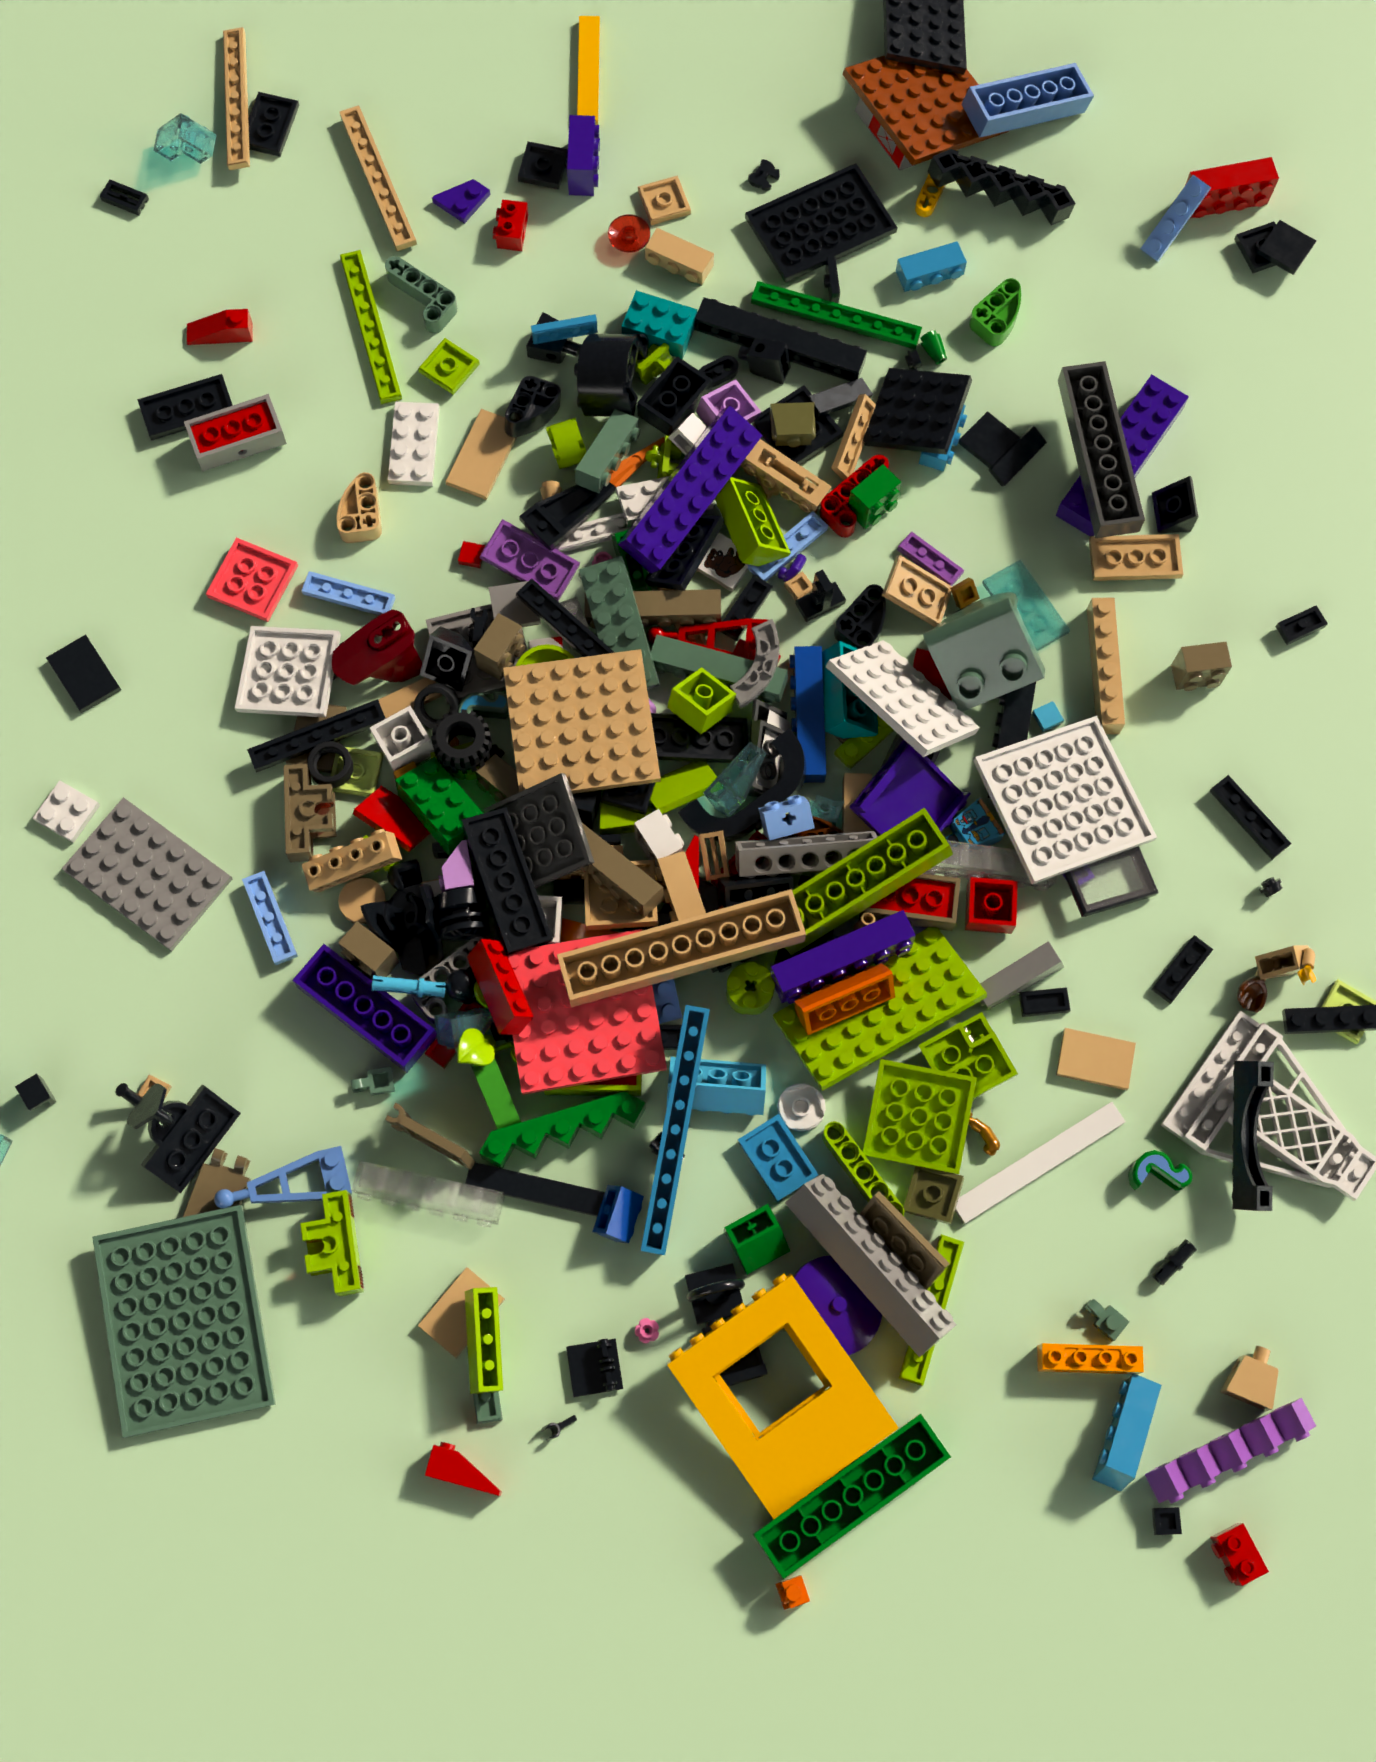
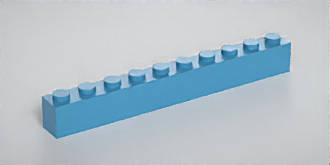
M685 1005L641 1251L660 1255H665L710 1012V1009Z

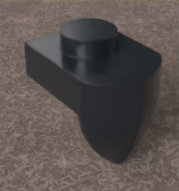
M417 859L392 866L387 875L390 884L400 892H403L406 887L418 883L421 884L423 881Z

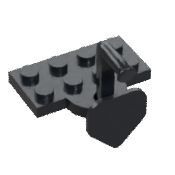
M121 1083L116 1088V1095L123 1097L135 1106L128 1116L127 1124L134 1129H138L148 1123L150 1138L156 1144L141 1165L176 1191L182 1193L241 1113L204 1085H201L189 1102L185 1104L181 1101L164 1102L167 1089L160 1084L153 1085L143 1097H140L128 1088L126 1083Z

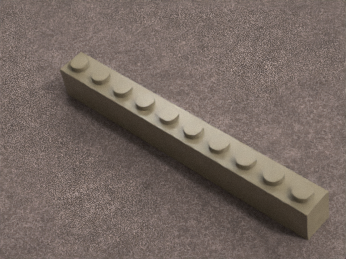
M494 754L485 762L482 768L479 767L475 771L478 787L484 792L488 791L496 802L519 793L517 771L498 755ZM582 823L595 863L580 870L583 872L587 871L592 875L597 884L606 886L616 899L621 898L632 912H638L645 918L664 900L663 886Z

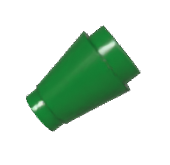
M936 330L929 331L920 338L922 341L921 346L936 365L947 360L941 335L937 334Z

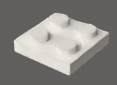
M59 780L33 819L74 843L100 807V804Z

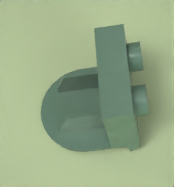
M1000 593L974 602L944 619L934 629L923 633L925 643L949 694L957 705V709L962 712L1045 677V667L1017 609L1018 598L1015 593Z

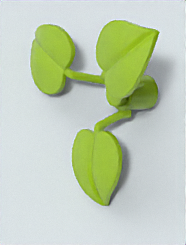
M476 981L474 985L475 997L483 1006L488 1008ZM490 1016L482 1032L469 1028L462 1033L457 1048V1063L487 1066L493 1062L498 1051L506 1048H512L510 1055L517 1063L514 1043L508 1042L495 1047V1039L490 1035H486L493 1022V1018Z

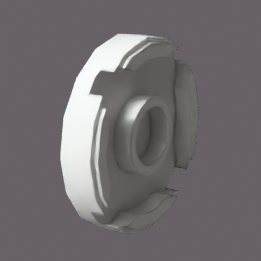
M806 1083L793 1084L787 1087L780 1095L777 1104L778 1114L786 1126L797 1132H806L816 1128L823 1120L826 1110L825 1100L821 1092Z

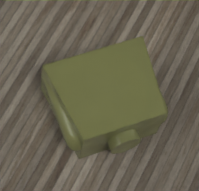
M815 402L770 404L771 436L776 446L798 447L800 445H811V440L816 437Z

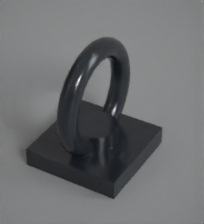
M733 1263L685 1275L689 1291L686 1298L692 1303L697 1325L720 1319L721 1317L727 1318L733 1315L730 1312L733 1308L743 1303L740 1290L745 1287V1282L742 1279H737Z

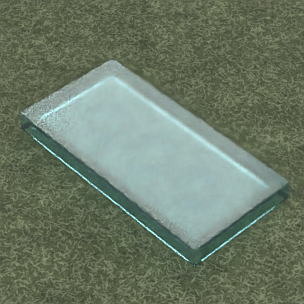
M1021 560L983 580L982 584L990 596L1006 592L1016 594L1018 598L1017 609L1037 651L1070 632L1066 623Z

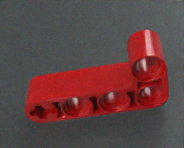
M875 455L822 499L820 517L840 537H850L854 533L857 520L855 513L848 507L849 497H844L842 494L850 495L851 490L860 484L858 481L866 479L882 464L888 468L889 461L885 456ZM827 507H832V508H834L835 510L830 511V510H827L826 508H827ZM842 522H848L850 525H843Z

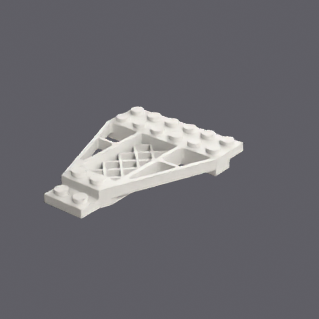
M1239 1011L1160 1126L1198 1153L1233 1163V1155L1212 1150L1208 1146L1225 1122L1233 1126L1234 1061L1266 1062L1277 1047L1297 1076L1288 1089L1273 1079V1087L1268 1088L1266 1092L1267 1097L1262 1101H1268L1271 1114H1259L1257 1144L1284 1161L1295 1171L1260 1162L1261 1169L1327 1188L1334 1187L1346 1197L1355 1201L1376 1170V1156L1364 1149L1356 1138L1345 1129L1282 1040L1283 1036L1264 1022L1259 1024L1242 1011ZM1300 1080L1324 1114L1292 1093ZM1274 1100H1285L1288 1112L1276 1113ZM1305 1114L1308 1126L1297 1128L1294 1115ZM1289 1116L1291 1129L1280 1130L1278 1117ZM1272 1118L1275 1131L1263 1132L1261 1119ZM1325 1128L1329 1141L1318 1142L1315 1129ZM1309 1130L1312 1143L1301 1144L1298 1132ZM1293 1132L1295 1145L1284 1147L1281 1134ZM1276 1135L1278 1144L1266 1136ZM1327 1145L1321 1154L1319 1146ZM1313 1147L1316 1160L1305 1161L1302 1148ZM1295 1149H1296V1150H1297V1154H1298V1158H1296L1295 1156H1293V1155H1292L1291 1153H1289L1287 1150H1295ZM1315 1164L1313 1168H1310V1167L1308 1166V1165Z

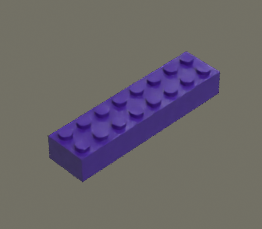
M1152 374L1120 418L1135 478L1183 411L1189 398L1188 395ZM1079 476L1061 501L1055 516L1086 535L1095 536L1081 477Z
M730 405L721 410L617 545L650 574L660 570L763 435Z

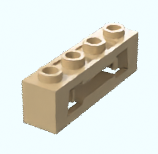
M761 439L741 464V467L748 475L759 478L768 488L780 489L779 493L784 499L793 501L806 513H811L812 511L816 513L821 506L822 499L830 492L832 487Z

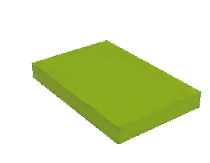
M692 762L661 776V782H656L650 803L655 811L659 809L664 814L722 788V785L707 762Z

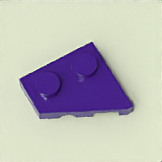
M472 179L434 195L432 202L465 224L491 194L490 189Z

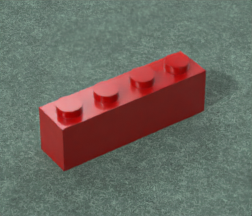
M480 939L467 956L469 964L499 1034L519 1035L534 1016L501 940Z

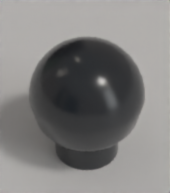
M467 969L453 971L446 980L448 995L455 1001L464 1004L473 1003L476 1000L474 985L477 981L474 973Z

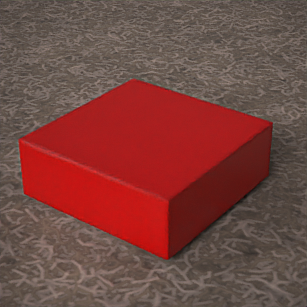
M463 541L458 564L481 568L482 559H480V555L485 545Z

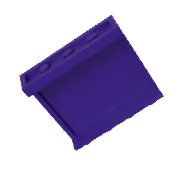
M903 740L849 808L877 836L882 835L923 808L927 810L939 830L942 831L952 823V817L956 812L964 808L967 804L966 800L971 793L961 792L927 756L923 757L909 743Z

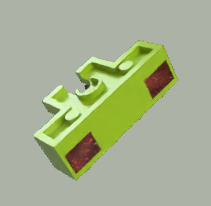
M347 1190L322 1194L325 1219L300 1223L302 1240L307 1243L308 1255H304L306 1272L311 1274V1276L332 1273L335 1294L339 1297L364 1292V1283L362 1280V1268L360 1267L351 1194Z

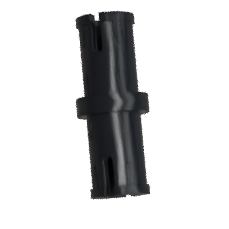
M1185 1239L1172 1254H1168L1165 1257L1166 1260L1151 1274L1152 1277L1163 1286L1176 1271H1181L1182 1265L1197 1251L1195 1246Z

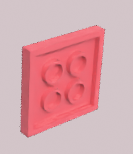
M236 537L206 592L207 598L269 622L298 564L294 560Z

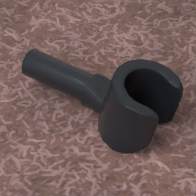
M573 1415L557 1424L550 1423L544 1426L541 1432L549 1428L552 1431V1436L547 1438L546 1441H550L558 1437L560 1431L566 1426L577 1421V1418Z

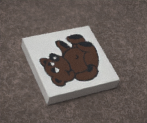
M718 533L696 571L733 592L748 571L749 564L742 563L739 559V554L732 540Z

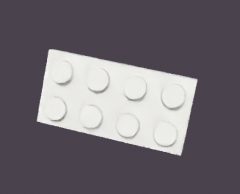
M395 402L388 472L389 484L433 486L440 409L438 403Z
M670 476L616 487V494L628 526L633 525ZM713 501L711 502V504L708 506V508H707L706 510L713 509V507H714V502H713Z

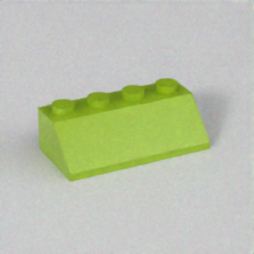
M731 477L715 497V500L723 516L724 523L729 530L731 540L737 549L739 559L742 563L759 567L788 557L791 552L762 486Z

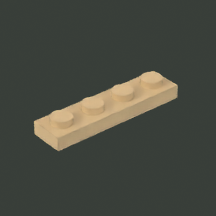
M866 394L859 395L831 467L843 481L855 470L865 443L863 439L876 406Z

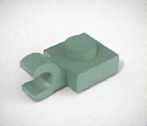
M391 1066L367 1070V1078L351 1080L353 1093L362 1092L370 1089L371 1096L395 1092Z
M1095 1299L1089 1300L1084 1307L1097 1318L1093 1325L1111 1341H1115L1130 1322L1111 1305L1107 1306L1104 1310Z

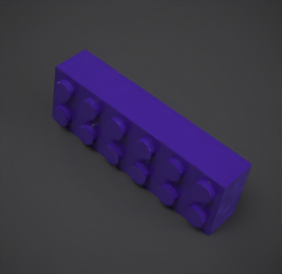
M904 910L775 964L771 966L770 975L775 983V990L781 1003L788 1001L791 1004L805 993L810 992L812 994L820 990L824 985L829 983L835 984L852 973L855 975L864 971L870 965L884 964L889 961L888 958L897 955V957L909 953L916 935Z
M325 944L318 949L292 980L298 989L406 1073H408L438 1036L433 1027L386 991H371L372 980Z

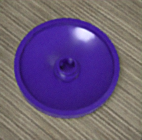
M831 1255L809 1261L793 1275L848 1355L860 1351L871 1342L880 1326L882 1314Z

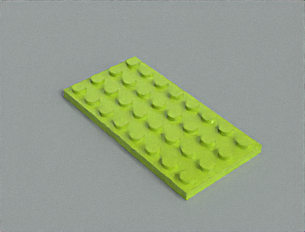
M928 927L916 934L909 953L897 957V955L888 958L889 961L883 964L893 973L895 998L810 1035H807L796 1014L794 1003L773 1014L774 1021L822 1091L987 998V992L937 927Z

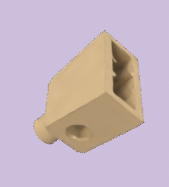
M1256 1346L1253 1357L1240 1356L1220 1392L1261 1410H1272L1278 1369L1267 1364L1271 1351L1264 1347Z

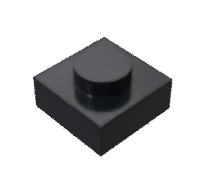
M1179 1507L1152 1508L1154 1535L1182 1534Z

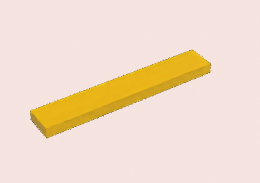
M579 16L577 115L595 116V125H598L600 16Z

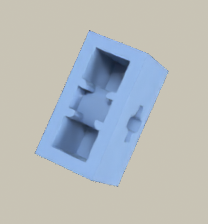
M793 795L788 797L787 801L779 803L778 801L766 803L765 807L758 808L764 835L769 840L815 828L809 801L804 796Z

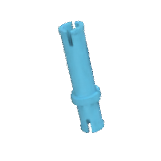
M373 975L371 991L416 994L417 997L426 995L444 998L446 982L424 981V978L412 980Z

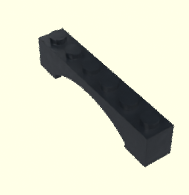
M1234 1061L1232 1209L1272 1211L1273 1186H1268L1260 1166L1257 1149V1124L1264 1096L1268 1088L1273 1087L1274 1062Z

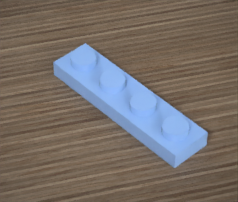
M1192 175L1140 249L1159 262L1211 187L1195 175Z
M812 511L783 535L791 552L788 557L759 567L748 565V570L764 581L769 580L782 567L827 531L828 525Z
M311 571L308 572L302 588L303 595L375 615H381L391 610L395 601L394 594Z
M265 871L242 879L274 964L278 965L298 957Z

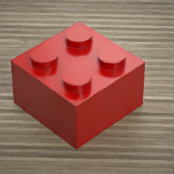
M970 877L966 889L965 930L1012 934L1016 927L1018 881Z

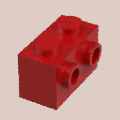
M502 199L501 208H497L496 211L498 225L493 228V239H496L498 249L523 250L529 216L527 202Z
M1237 1523L1210 1537L1213 1542L1211 1547L1218 1559L1221 1558L1226 1566L1224 1568L1226 1577L1231 1583L1234 1582L1236 1586H1243L1269 1572L1244 1523Z

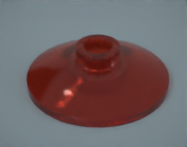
M632 214L622 215L614 219L610 224L608 238L612 246L617 250L627 253L636 252L643 249L649 242L650 227L639 216Z

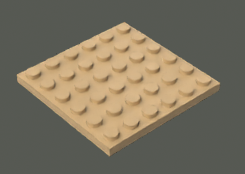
M641 649L503 668L519 792L560 773L566 774L572 794L661 782Z

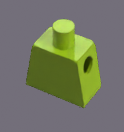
M601 803L600 835L635 832L634 823L651 814L652 806H648L646 815Z

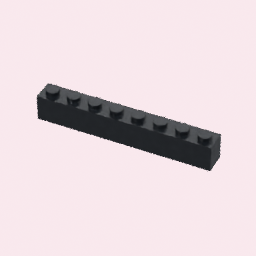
M704 297L695 317L694 330L749 348L756 338L787 343L790 362L844 380L853 381L859 379L866 361L867 350L859 346L848 345L838 339H830L817 332H809L795 325L790 326L781 323L777 319H769L760 316L756 312H748L734 305L729 306L720 303L716 299Z

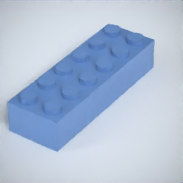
M1072 63L971 86L961 105L980 138L1085 113L1094 94L1077 64Z

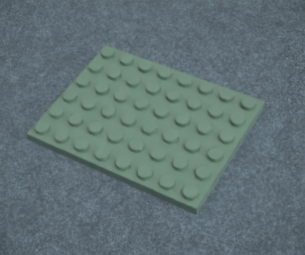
M242 1205L92 1237L123 1438L276 1405Z

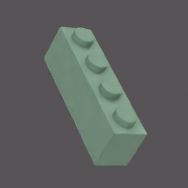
M616 409L613 411L576 467L575 484L600 493L602 488L609 484L613 471L618 470L622 457L628 455L632 442L637 441L641 430L638 428L639 418Z

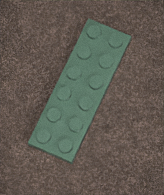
M623 556L579 569L598 638L615 653L641 649L647 689L660 686Z

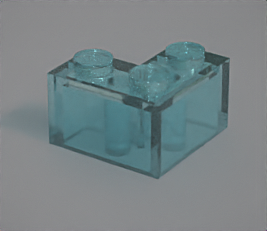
M180 113L157 130L153 151L170 161L181 154H185L201 164L213 156L216 134L193 121L190 117Z

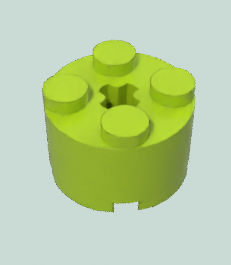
M576 418L546 427L559 469L579 464L586 454V449Z
M753 961L743 963L734 968L728 977L726 986L727 1001L731 1008L739 1014L758 1015L764 1012L771 1004L775 983L769 970ZM746 987H754V992L752 990L746 991Z

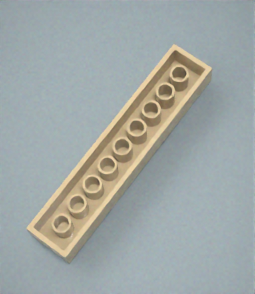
M792 889L557 954L570 1005L575 1007L805 942L806 932Z

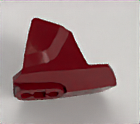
M394 609L389 610L360 628L333 651L332 670L343 681L354 686L369 677L388 682H404L420 675L422 668L421 659L414 648L415 632L402 612ZM400 624V629L396 630V626Z

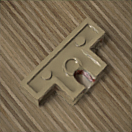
M308 764L284 765L286 855L290 863L309 861V857L314 856L313 839L337 837L335 792H333L331 784L312 785Z

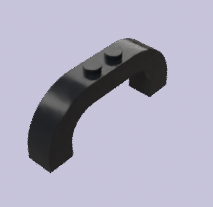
M790 728L771 742L773 748L784 762V771L780 780L737 814L728 818H717L710 815L697 799L693 800L680 810L678 814L694 833L699 835L723 830L725 842L740 839L753 830L758 831L763 828L758 808L765 807V804L768 802L778 801L779 803L787 801V798L790 796L798 795L806 777V758L798 738ZM718 836L715 837L716 842H719Z

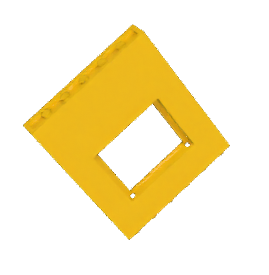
M782 1273L772 1281L774 1285L766 1291L764 1288L758 1290L751 1296L753 1300L747 1305L741 1303L730 1311L733 1314L725 1321L722 1317L710 1325L711 1331L705 1335L699 1333L689 1340L690 1346L684 1350L680 1347L668 1356L670 1360L667 1362V1366L773 1519L899 1428L791 1273L787 1276L785 1273ZM784 1328L824 1386L759 1432L720 1376V1373Z

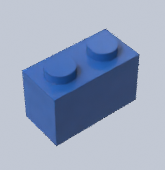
M607 1185L592 1232L615 1242L629 1243L634 1234V1226L638 1214L642 1209L644 1196L622 1186Z

